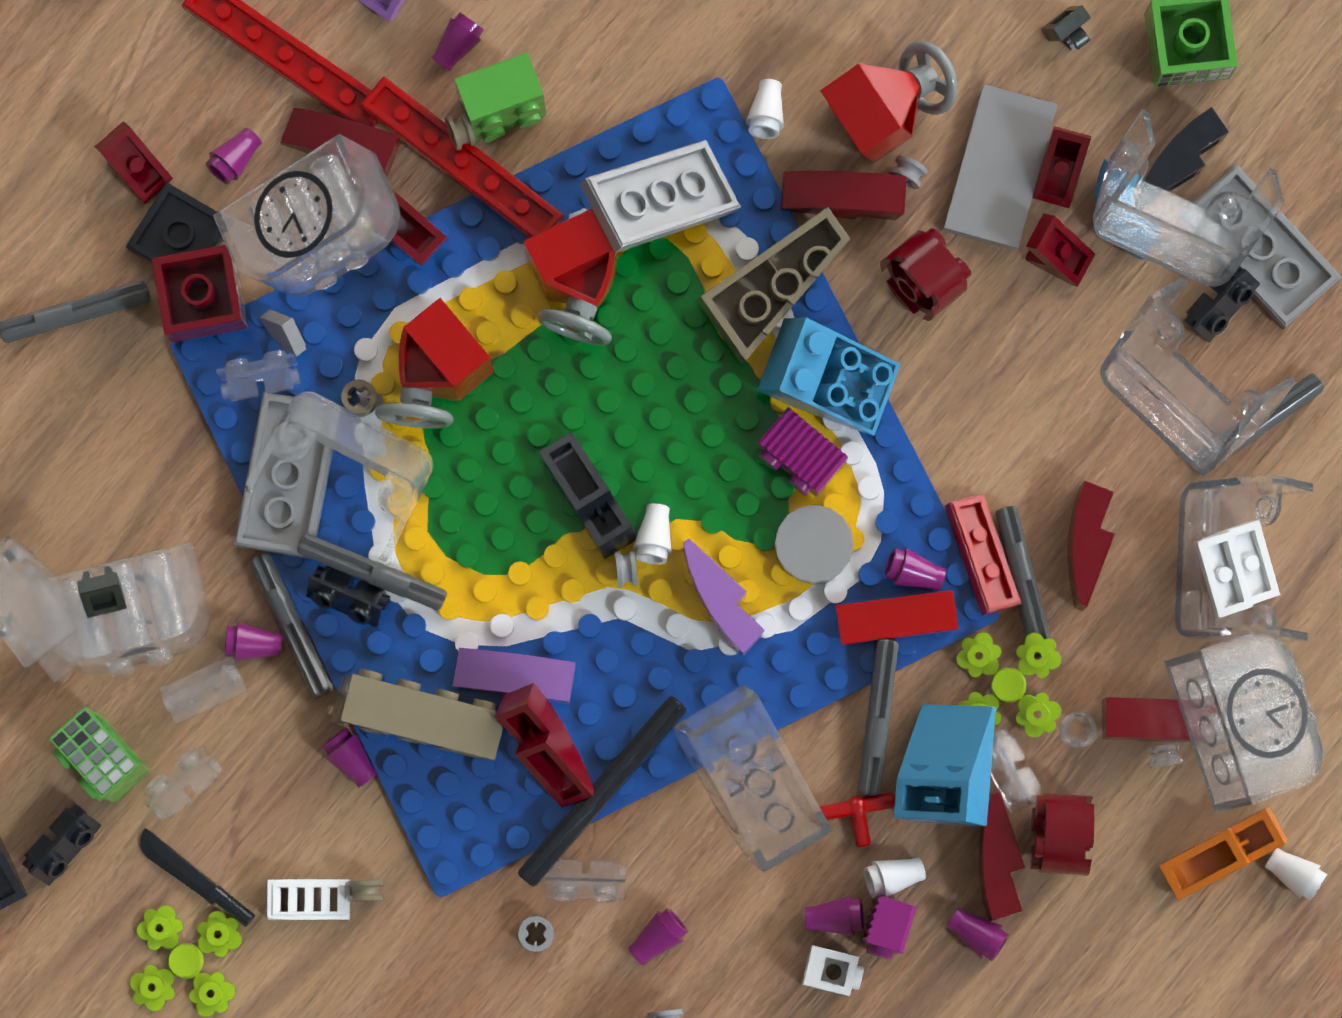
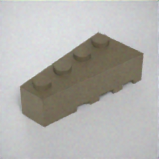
M828 207L700 296L697 300L741 365L849 242L850 237Z
M359 669L358 675L350 674L341 677L330 723L344 726V723L357 725L362 731L388 736L392 734L403 741L421 745L431 744L435 745L434 748L486 761L495 760L503 730V725L495 717L497 704L480 699H474L473 705L458 701L459 694L442 689H436L435 695L421 692V684L403 679H398L396 685L381 681L383 674L365 669Z

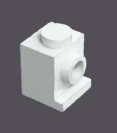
M812 945L801 985L850 996L852 989L859 990L864 967L858 966V956ZM831 964H836L841 969V975L836 980H831L826 975V969Z

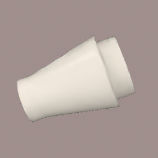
M763 79L759 82L757 94L746 119V124L749 126L748 131L754 137L774 139L778 137L779 131L784 127L781 98L782 84L777 80Z
M656 503L646 505V512L633 546L638 561L647 564H664L667 562V556L672 553L669 526L670 508L668 506Z
M1279 848L1274 851L1265 865V868L1270 870L1299 899L1303 896L1309 901L1312 900L1328 875L1319 869L1321 865L1286 853Z
M919 857L873 861L872 866L864 868L866 887L872 898L880 896L888 898L926 879L924 865Z

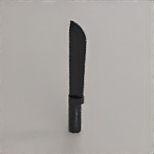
M146 828L144 829L140 843L142 851L148 859L202 896L212 906L215 904L220 906L244 927H247L255 918L254 913L238 902L221 886L216 885L154 833Z

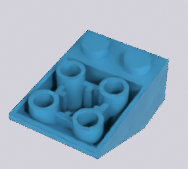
M807 317L784 318L757 390L789 406L874 436L901 364Z
M922 704L897 777L894 818L915 823L987 826L996 707Z

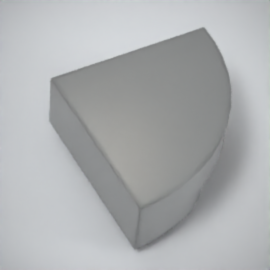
M268 310L260 317L270 335L286 351L297 357L306 350V344L292 317L272 310Z

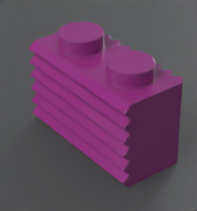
M789 407L757 443V448L762 451L758 457L772 470L776 471L781 467L791 476L788 482L804 496L811 492L817 497L848 460V456Z
M880 896L872 900L874 906L869 908L872 914L867 916L869 922L865 923L867 929L863 931L865 937L861 938L863 944L868 945L866 953L889 960L892 959L893 953L903 954L916 906Z

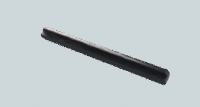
M673 696L666 699L593 784L595 790L593 796L577 802L519 869L518 874L525 882L532 887L537 886L687 711L684 704Z

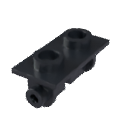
M1236 262L1230 267L1226 265L1209 285L1218 294L1213 300L1203 292L1189 310L1186 311L1188 316L1183 321L1210 343L1216 335L1226 329L1229 320L1239 308L1252 299L1260 283Z
M318 565L314 575L309 577L306 597L312 599L315 604L322 608H333L348 615L351 620L358 624H369L378 628L382 610H386L391 596L386 595L384 589L371 585L361 579L356 588L351 590L348 587L352 581V575L327 565L326 567Z
M74 803L71 808L66 806L64 811L49 827L58 837L52 841L43 834L31 849L24 854L26 859L22 865L29 870L32 876L50 886L55 879L66 871L68 864L79 851L93 840L94 834L102 825L88 816L87 812L78 804Z

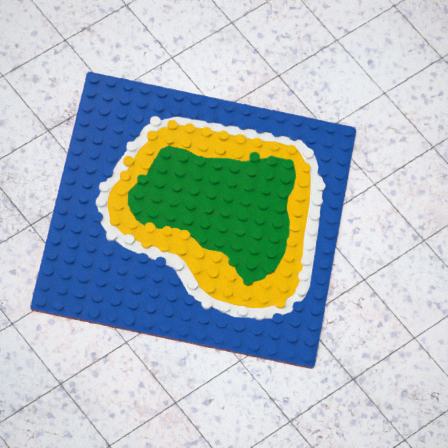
M714 78L513 175L563 213L565 218L562 222L592 208L580 186V183L585 178L704 140L707 141L741 208L733 214L616 253V271L612 286L604 301L597 307L594 320H591L610 332L612 340L607 345H592L573 340L553 332L540 324L537 319L539 311L543 309L564 311L566 303L546 299L526 259L523 241L529 238L473 195L426 217L448 239L422 267L382 238L245 304L248 329L170 344L171 350L242 496L244 495L263 392L340 405L341 412L317 538L400 570L447 592L442 608L434 610L385 590V594L391 596L386 610H382L379 627L376 628L369 624L362 625L351 620L348 615L333 608H322L315 604L312 599L306 597L310 575H314L318 565L326 567L325 564L313 559L270 552L337 692L341 677L350 674L358 675L359 669H365L383 674L381 681L396 685L398 679H403L421 684V692L435 695L436 689H442L459 694L458 701L473 705L474 699L489 701L497 704V711L503 695L453 687L459 648L498 651L575 662L576 667L570 703L563 704L551 701L549 703L572 738L586 767L592 785L668 697L673 696L684 704L687 711L590 824L696 772V770H700L701 767L704 768L870 685L872 682L877 641L841 646L836 605L953 590L959 629L957 631L888 639L894 640L899 644L896 671L996 622L999 617L998 612L982 616L947 512L889 399L885 405L874 436L789 406L757 390L784 318L807 317L859 343L823 272L742 365L698 304L697 300L700 296L799 228L792 212L781 210L782 192L753 136L749 133V128L732 95L721 78ZM439 298L445 302L491 357L494 373L459 402L432 397L431 407L439 408L452 414L453 423L448 427L415 428L395 425L378 419L375 415V410L368 416L356 417L348 413L342 404L341 394L343 388L347 383L357 379L366 380L373 386L378 398L377 407L383 404H402L400 402L401 389L403 387L400 384L399 346L403 327ZM268 310L276 311L294 319L306 344V350L297 357L280 346L265 328L260 317ZM354 390L351 393L353 401H350L349 404L354 407L359 403L364 407L369 402L366 395H370L367 390L362 393ZM787 407L791 408L848 456L846 464L817 497L811 492L807 496L802 495L788 482L791 476L781 467L776 471L772 470L758 457L762 452L757 448L758 441ZM571 432L610 489L617 504L633 526L636 536L646 512V505L656 503L670 508L669 526L672 553L667 556V562L664 564H647L636 559L638 585L633 586L631 582H626L623 587H618L615 554L606 559L603 558L539 454V451ZM810 505L828 507L841 515L851 529L854 544L851 559L844 570L832 580L818 584L800 582L790 576L777 560L775 550L777 531L786 516L800 507ZM688 538L747 591L746 597L738 605L765 629L764 635L743 657L720 633L708 616L696 593L683 551V543ZM635 541L618 552L622 555H628L631 550H634ZM906 547L935 565L945 568L946 575L941 589L936 591L930 588L893 585L891 579L885 578V569L894 548L903 550ZM353 576L348 588L354 590L360 579ZM353 725L434 893L439 897H445L535 852L576 805L574 803L564 808L559 806L517 758L515 753L519 743L504 726L495 760L486 761L434 748L435 745L431 744L421 745L403 741L392 734L388 736L362 731L357 725ZM692 757L700 764L699 766L697 763H695L696 770L692 763Z

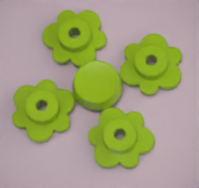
M979 633L974 639L965 638L962 641V648L964 650L960 651L957 655L958 665L961 668L969 669V674L972 677H979L982 673L986 675L994 674L991 681V689L994 695L988 694L982 697L979 692H973L969 695L968 700H964L958 705L996 707L995 725H997L1002 719L1001 714L997 711L999 700L1006 703L1019 700L1018 706L1021 712L1017 714L1016 721L1020 725H1025V732L1028 736L1036 738L1041 736L1044 731L1050 733L1056 729V722L1054 720L1058 719L1061 715L1060 705L1057 702L1049 701V696L1043 692L1038 693L1036 697L1032 695L1023 696L1027 686L1024 675L1035 673L1038 677L1045 678L1049 674V669H1056L1060 666L1062 659L1061 655L1055 651L1056 642L1054 639L1046 638L1044 640L1038 633L1029 634L1025 639V645H1020L1016 649L1017 656L1021 658L1018 665L1019 670L1012 667L998 670L999 661L997 658L1001 656L1002 650L1000 646L993 645V639L988 633ZM977 652H981L983 654L982 659H977ZM1036 652L1041 654L1040 660L1035 659L1034 655ZM1035 711L1041 712L1040 718L1034 716Z
M164 905L157 911L154 909L147 910L144 913L145 921L141 922L137 927V935L142 940L148 941L147 944L151 950H158L161 946L165 949H172L168 957L170 970L160 969L158 971L155 965H148L145 967L144 973L134 974L130 980L131 988L136 991L133 996L134 1002L139 1005L145 1004L150 1011H159L164 1007L165 1000H171L175 996V990L171 987L174 982V975L181 979L195 977L193 980L195 989L189 993V999L192 1003L197 1004L196 1010L198 1014L203 1017H209L215 1011L217 1013H225L229 1007L227 1001L232 1000L236 993L234 985L230 982H225V976L221 972H215L211 976L207 973L199 974L204 964L202 952H214L218 957H225L229 949L234 950L241 945L242 936L236 931L239 927L238 921L234 918L227 919L226 915L221 911H214L209 914L207 922H202L198 925L197 930L201 935L198 947L191 943L178 945V933L183 930L184 925L180 919H176L174 908ZM159 925L163 926L162 932H158L157 927ZM217 931H220L222 933V936L220 938H216L215 936ZM151 984L156 986L154 991L150 990ZM210 990L214 991V996L212 998L208 996V992Z

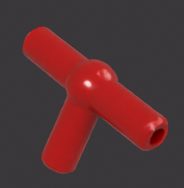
M890 792L864 798L853 796L848 801L818 806V819L823 822L850 816L856 846H868L871 844L866 813L895 808V795Z

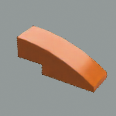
M1267 806L1159 865L1179 901L1285 845L1288 839L1271 808Z

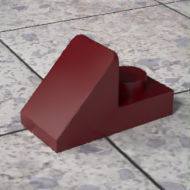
M124 121L94 146L105 158L110 168L144 204L156 195L166 182L169 183L173 179Z
M1056 126L1053 127L1046 145L1033 199L1070 208L1091 136Z
M1043 213L1026 244V247L1029 249L1026 260L1029 263L1076 287L1079 286L1095 256V253L1056 216Z

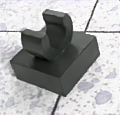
M1083 5L1070 6L1041 28V31L1048 41L1063 40L1070 50L1074 48L1079 50L1090 41L1089 36L1080 26L1091 19Z
M110 566L104 567L105 575L91 578L89 571H86L82 575V580L77 581L79 595L87 618L127 609L117 572L113 573Z

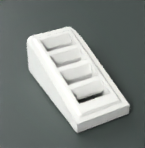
M268 880L267 919L350 920V902H348V896H350L348 881L350 880ZM281 888H288V911H281ZM298 888H305L304 911H297ZM314 888H321V911H314ZM330 888H337V911H330Z

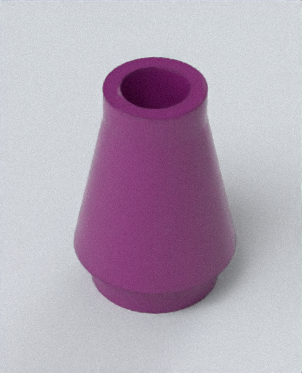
M459 12L455 19L450 18L432 59L448 71H451L454 65L481 41L479 37L484 29Z
M244 128L238 135L210 152V159L206 162V166L218 180L224 184H229L232 180L239 179L262 142L252 130Z
M906 547L903 550L897 548L892 550L885 569V578L891 579L893 585L930 588L936 591L941 589L946 575L945 568L935 565Z
M237 622V626L227 625L224 656L234 657V661L272 656L280 657L282 647L281 633H273Z
M347 727L322 746L323 750L327 753L325 758L349 777L358 788L377 774L357 734H351Z
M848 896L817 906L805 907L807 931L816 930L854 936L856 931H864L862 900H852V897Z
M666 908L662 913L656 912L628 949L641 965H645L649 960L682 943V937L688 933V930L680 918L671 909Z
M961 908L957 909L947 925V928L954 932L981 960L986 957L993 961L1009 934L1001 930L1002 925L965 912Z

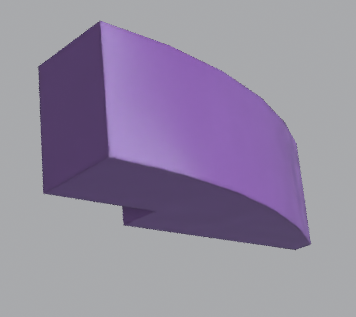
M688 538L683 543V551L696 593L708 616L720 633L743 657L764 635L765 629L738 605L746 597L747 591Z
M459 648L453 687L505 695L534 683L548 701L569 704L576 664L570 661L530 655Z

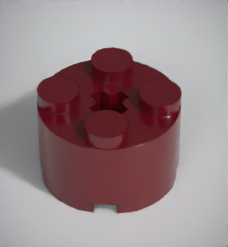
M930 228L927 232H915L880 262L881 271L883 272L888 268L891 278L886 282L893 294L913 314H916L919 310L924 312L926 315L923 317V320L926 321L932 320L966 292V279L971 276V270L962 259L954 258L945 247V239L934 228Z
M1043 793V795L1036 796L1035 808H1032L1031 831L1038 833L1035 834L1034 845L1031 846L1030 869L1039 870V873L1089 875L1092 860L1086 859V852L1093 848L1095 822L1094 804H1091L1092 796Z

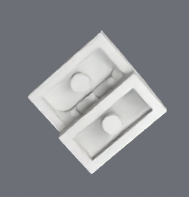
M1252 520L1194 542L1215 618H1221L1254 607L1253 604L1280 595L1259 520Z

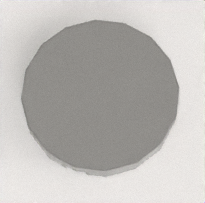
M819 505L800 507L787 515L778 528L775 540L777 560L782 568L797 581L809 584L828 582L839 575L849 563L854 545L851 529L844 518L831 508Z

